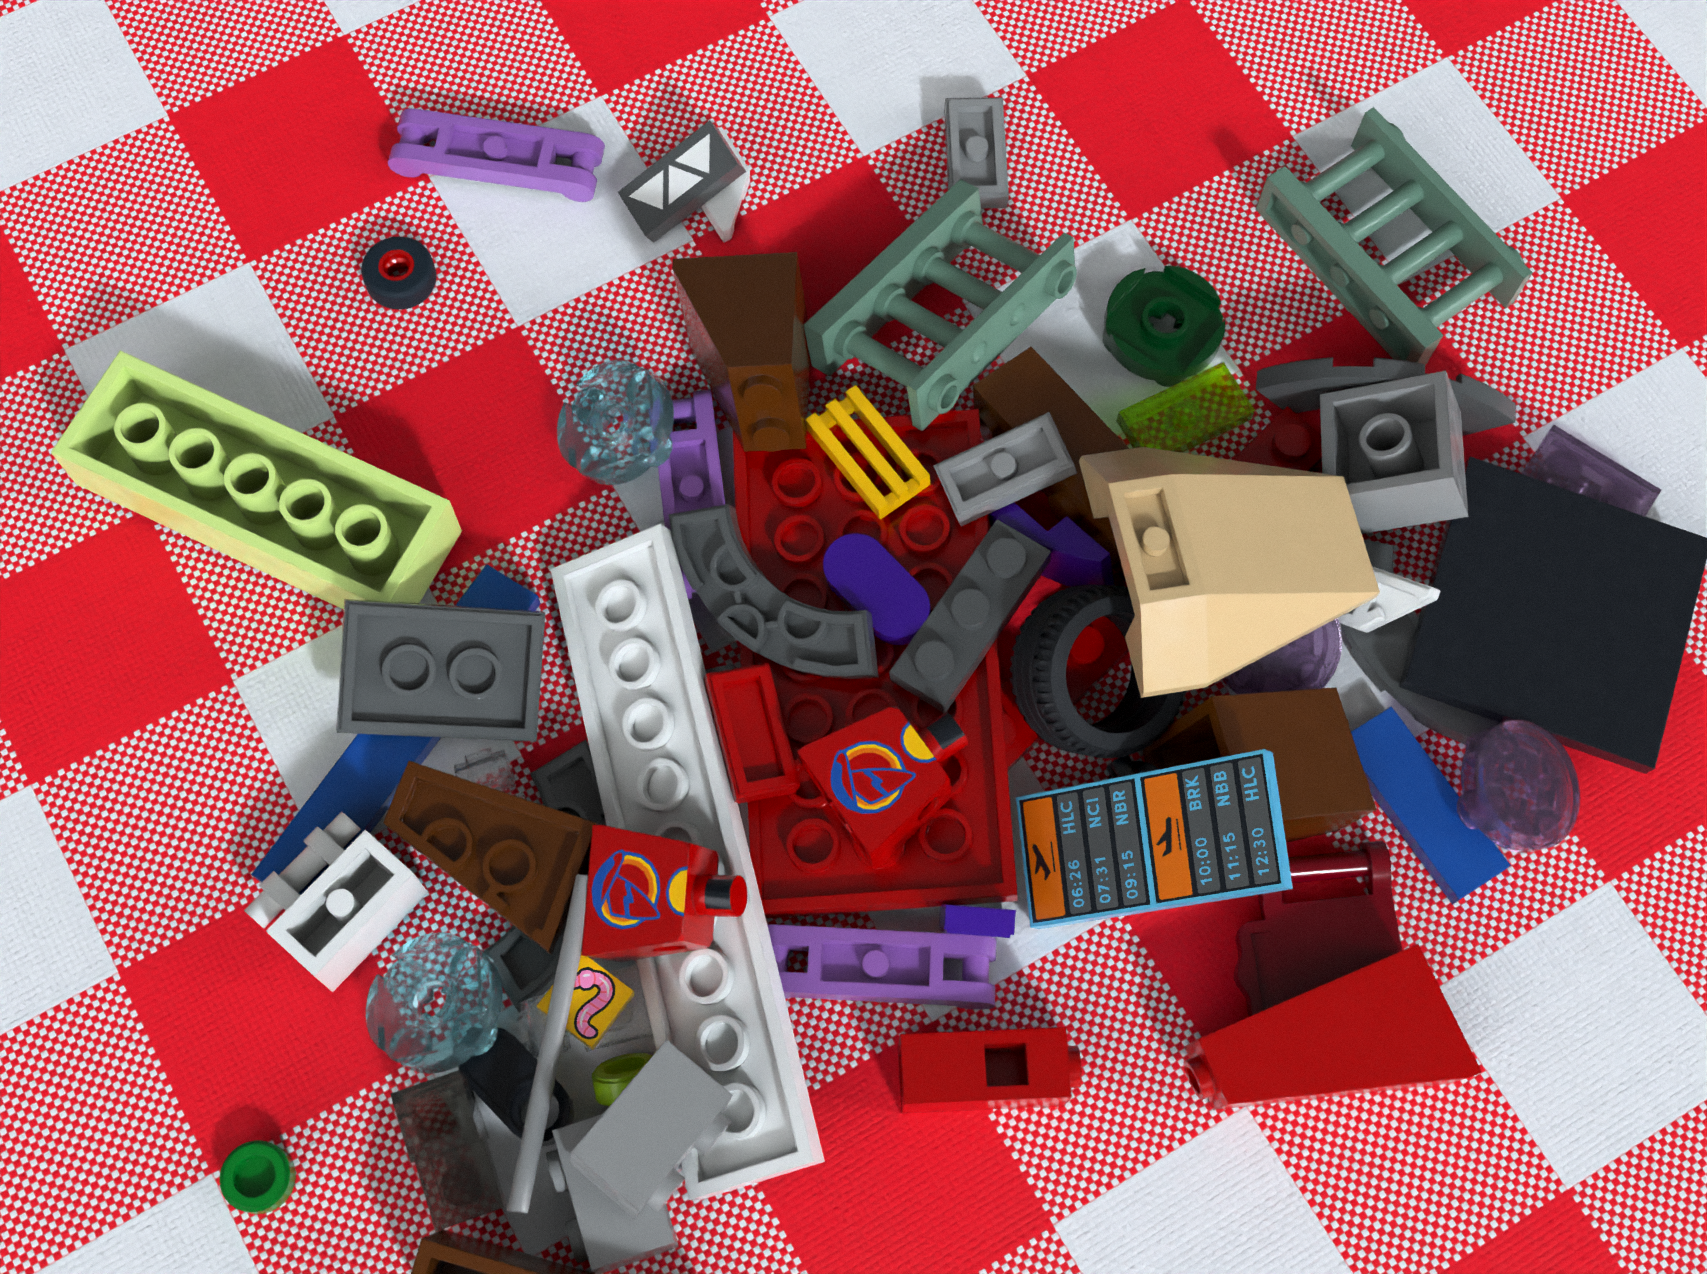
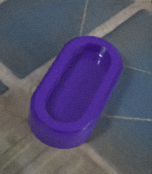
M859 533L844 535L836 539L826 550L823 559V570L830 589L851 611L867 610L872 613L874 635L880 640L893 645L909 644L931 613L930 600L925 589L877 540L868 535Z

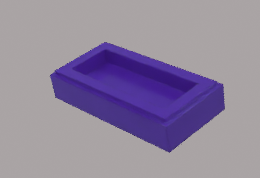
M942 904L940 906L939 927L942 928L943 932L952 934L1010 938V935H1014L1016 910Z

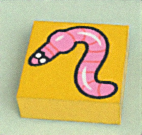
M581 955L566 1031L591 1050H594L634 997V990L589 957ZM553 985L537 1004L538 1010L546 1016Z

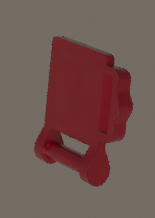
M1383 841L1362 842L1360 850L1288 857L1292 883L1363 876L1369 895L1282 904V891L1257 895L1262 920L1245 923L1236 934L1238 961L1234 970V981L1246 999L1249 1017L1403 951L1392 896L1391 860L1387 846Z

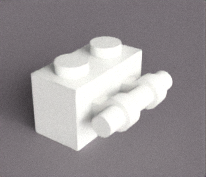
M342 811L324 830L317 826L303 840L307 847L279 875L273 871L259 885L263 891L244 910L262 928H265L283 909L286 910L266 932L332 992L428 893L416 875L366 830L344 850L343 848L361 829ZM326 865H329V867L305 890V892L302 895H300L299 892Z

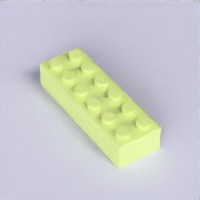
M121 350L51 451V454L76 485L343 610L344 599L420 603L462 532L450 500Z

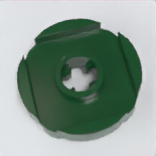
M1165 266L1163 272L1152 271L1145 274L1146 268L1133 271L1116 285L1109 297L1104 315L1103 344L1112 353L1114 358L1133 374L1148 380H1154L1157 384L1164 387L1180 385L1185 378L1196 375L1205 369L1219 350L1225 333V320L1223 321V315L1219 309L1221 300L1216 290L1208 281L1186 268ZM1167 314L1176 319L1173 328L1178 330L1172 333L1157 331L1153 328L1154 324L1149 322L1151 316L1161 320Z

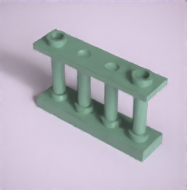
M1373 107L1365 112L1351 147L1355 151L1307 183L1299 181L1286 166L1282 167L1267 177L1255 210L1393 359L1426 365L1443 337V334L1437 329L1438 326L1487 292H1490L1506 309L1515 302L1533 272L1525 265L1518 251L1506 245L1406 141L1402 131L1393 123H1389ZM1369 168H1372L1393 190V192L1345 224L1337 222L1320 203V201ZM1410 208L1432 233L1384 266L1377 264L1358 243ZM1447 250H1450L1472 274L1424 308L1416 306L1397 285Z
M960 179L803 325L811 364L814 368L831 376L848 359L856 357L906 386L912 425L923 431L939 414L948 412L958 400L959 395L1056 299H1061L1068 294L1077 275L1074 237L1063 233L1041 255L984 226L981 215L979 188ZM972 246L1021 272V274L1002 292L953 266L950 262L964 249ZM934 282L983 309V311L963 330L911 301V299L926 285ZM895 319L943 346L944 349L923 368L871 337L887 322Z

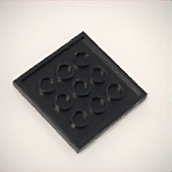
M1470 456L1465 462L1468 517L1447 520L1428 584V586L1434 587L1441 592L1436 601L1421 608L1399 687L1647 774L1654 770L1707 560V538Z

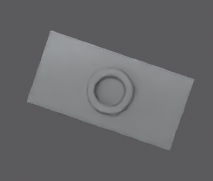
M1003 97L945 98L944 117L948 190L962 179L979 188L981 208H1007L1009 191Z
M1049 412L933 465L961 526L1077 473Z

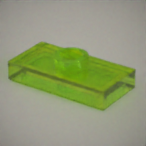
M1222 362L1119 411L1116 422L1133 448L1147 447L1183 453L1251 420L1255 409L1225 363Z

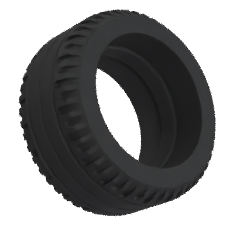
M1095 584L1076 585L1054 593L1031 611L1032 615L1028 616L1025 619V623L1020 627L1021 633L1016 636V643L1012 648L1014 655L1010 659L1012 663L1010 667V672L1012 673L1010 683L1013 687L1012 694L1016 695L1014 700L1019 707L1018 710L1024 715L1023 719L1044 741L1067 752L1097 758H1119L1134 754L1152 745L1153 741L1158 740L1168 730V725L1173 724L1174 717L1178 716L1180 712L1179 706L1183 705L1184 701L1182 698L1186 696L1187 691L1141 698L1132 662L1129 685L1122 701L1111 714L1097 723L1090 725L1079 715L1068 693L1066 683L1068 656L1076 638L1086 626L1097 618L1105 616L1117 626L1125 638L1135 617L1128 587Z

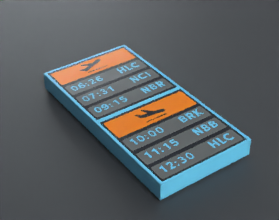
M1266 749L1016 797L1030 928H1052L1293 889L1273 752Z

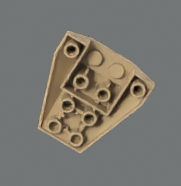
M1147 447L1083 455L1079 460L1094 519L1109 517L1135 613L1125 639L1141 698L1205 688L1373 600L1380 593L1343 476Z

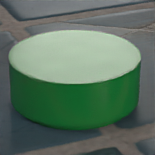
M260 1140L246 1142L235 1148L225 1159L220 1172V1188L227 1202L234 1208L250 1214H265L279 1208L291 1195L296 1180L295 1166L289 1154L270 1142Z

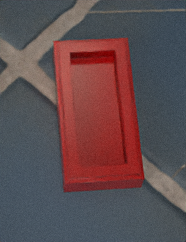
M769 663L705 674L703 680L734 802L740 804L796 793L800 788V782Z

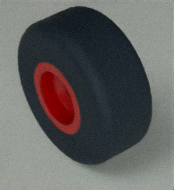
M399 236L381 240L369 249L362 262L361 273L367 291L378 304L384 307L408 309L417 306L428 298L435 287L436 269L432 257L424 245L412 238ZM399 269H406V270H408V271H407L404 275H402V276H399V277H392V276H390V275H391L394 271H396V270H399Z

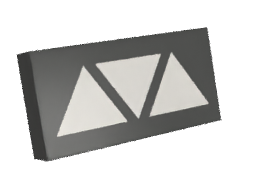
M709 120L618 191V194L644 235L654 243L744 174L746 170L719 129Z

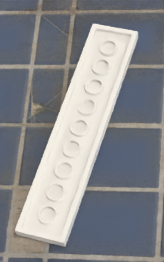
M658 524L550 570L606 825L685 841L715 850L719 858L718 875H741L746 882L747 904L744 913L739 917H715L713 941L710 947L636 960L656 1051L668 1040L733 1095L726 1109L722 1112L731 1121L723 1134L704 1156L693 1147L681 1162L689 1200H702L823 1163L825 1160L739 806L733 799L703 680L706 671L671 530Z

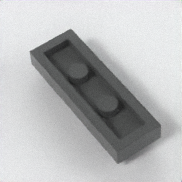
M997 519L889 671L890 680L940 712H947L988 650L1050 563L1051 551Z

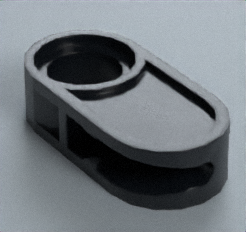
M493 1026L480 1028L470 1034L460 1046L457 1058L459 1073L465 1083L513 1134L521 1139L524 1128L521 1110L524 1102L531 1095L538 1060L507 1030ZM556 1079L552 1095L558 1101L559 1114L554 1124L545 1130L542 1147L555 1144L552 1130L572 1124L575 1114L572 1099Z

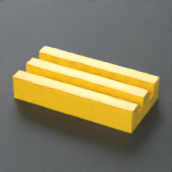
M856 385L846 391V398L838 402L835 398L826 404V412L820 416L813 413L805 419L809 433L880 520L931 485L930 474ZM855 412L910 480L905 483L849 416L850 414ZM838 424L890 488L891 493L885 497L880 493L829 430L831 427Z

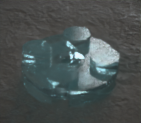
M612 360L592 368L575 384L582 388V390L575 397L572 406L564 402L557 423L559 449L562 457L569 465L577 468L583 476L596 483L619 485L636 479L650 467L662 465L669 458L673 446L670 434L674 422V407L666 383L660 377L647 369L640 368L632 362ZM620 411L623 414V421L620 427L613 434L607 432V426L611 422H615V414Z
M438 932L418 936L403 944L392 954L398 960L389 968L385 977L379 974L376 975L367 996L366 1024L371 1039L378 1048L387 1053L391 1060L418 1073H440L463 1064L472 1055L478 1056L486 1053L493 1046L498 1032L496 1022L502 1007V982L492 958L477 946L451 933ZM443 987L441 992L446 995V1000L441 1010L434 1016L427 1012L422 1014L423 1004L433 1000L435 989Z

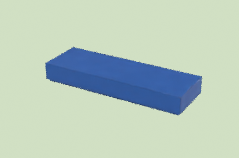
M1392 706L1351 731L1373 798L1452 905L1511 866Z

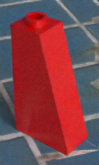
M1419 944L1203 1036L1184 1046L1190 1058L1184 1061V1069L1189 1083L1199 1099L1208 1098L1213 1110L1443 1085L1470 1078L1482 1072Z

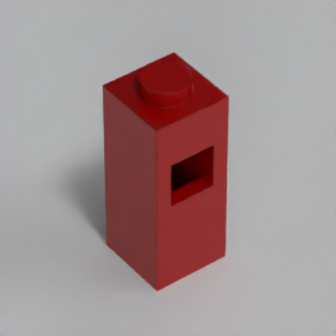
M1066 1027L900 1034L898 1060L901 1114L1064 1107L1072 1097L1071 1088L1081 1087L1080 1051L1078 1046H1068Z

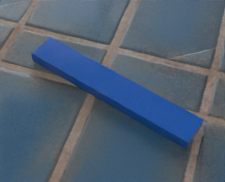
M486 564L455 606L536 611L541 603L538 595ZM357 734L251 875L261 883L273 871L279 875L307 847L303 840L317 826L324 830L341 811L361 829L343 848L344 850L364 830L371 833L389 809L408 761L422 764L441 737ZM326 865L299 892V894L302 895L305 892V890L329 867V865Z

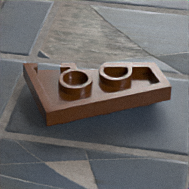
M412 761L407 763L383 822L396 835L551 955L553 954L569 912L576 875H583L590 857L593 825H598L597 823Z

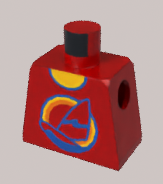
M891 706L811 742L797 752L804 771L875 870L892 856L952 796L951 782L940 764L969 743L957 722L948 712L943 713L916 732L897 706Z
M593 825L581 955L614 962H625L708 948L713 941L715 917H739L744 913L747 904L746 882L741 875H718L719 858L715 850L685 841L605 825Z

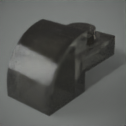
M461 1070L390 1094L410 1162L416 1164L435 1232L507 1206L487 1142L489 1134L470 1083Z

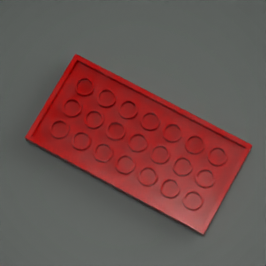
M979 409L948 411L944 414H939L923 431L912 425L911 414L883 417L930 474L931 485L881 520L808 430L806 449H789L775 452H745L733 431L737 520L743 541L757 567L780 591L801 603L831 611H851L828 586L823 570V559L826 550L836 539L852 533L865 534L877 540L925 589L930 600L932 612L988 533L987 515L963 526L960 525L933 466L981 444ZM853 419L905 483L910 480L861 419ZM838 424L831 427L829 430L884 497L891 493L890 488ZM874 635L879 677L839 679L806 674L782 666L752 651L740 642L741 668L769 663L800 782V788L796 793L748 802L750 856L766 918L939 907L942 904L968 905L1018 901L997 639L947 710L957 722L969 743L940 764L950 779L952 796L892 856L875 870L804 771L797 751L811 742L891 706H897L916 732L942 715V712L890 680L889 671L909 644H889Z

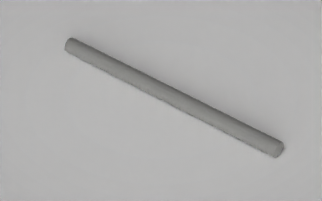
M578 874L575 878L507 1205V1211L528 1214L582 952L588 875Z

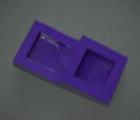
M1015 502L988 514L991 527L998 519L1051 551V561L1041 574L1042 576L1069 587L1086 584L1115 585L1110 553L1067 516L1049 531H1046Z

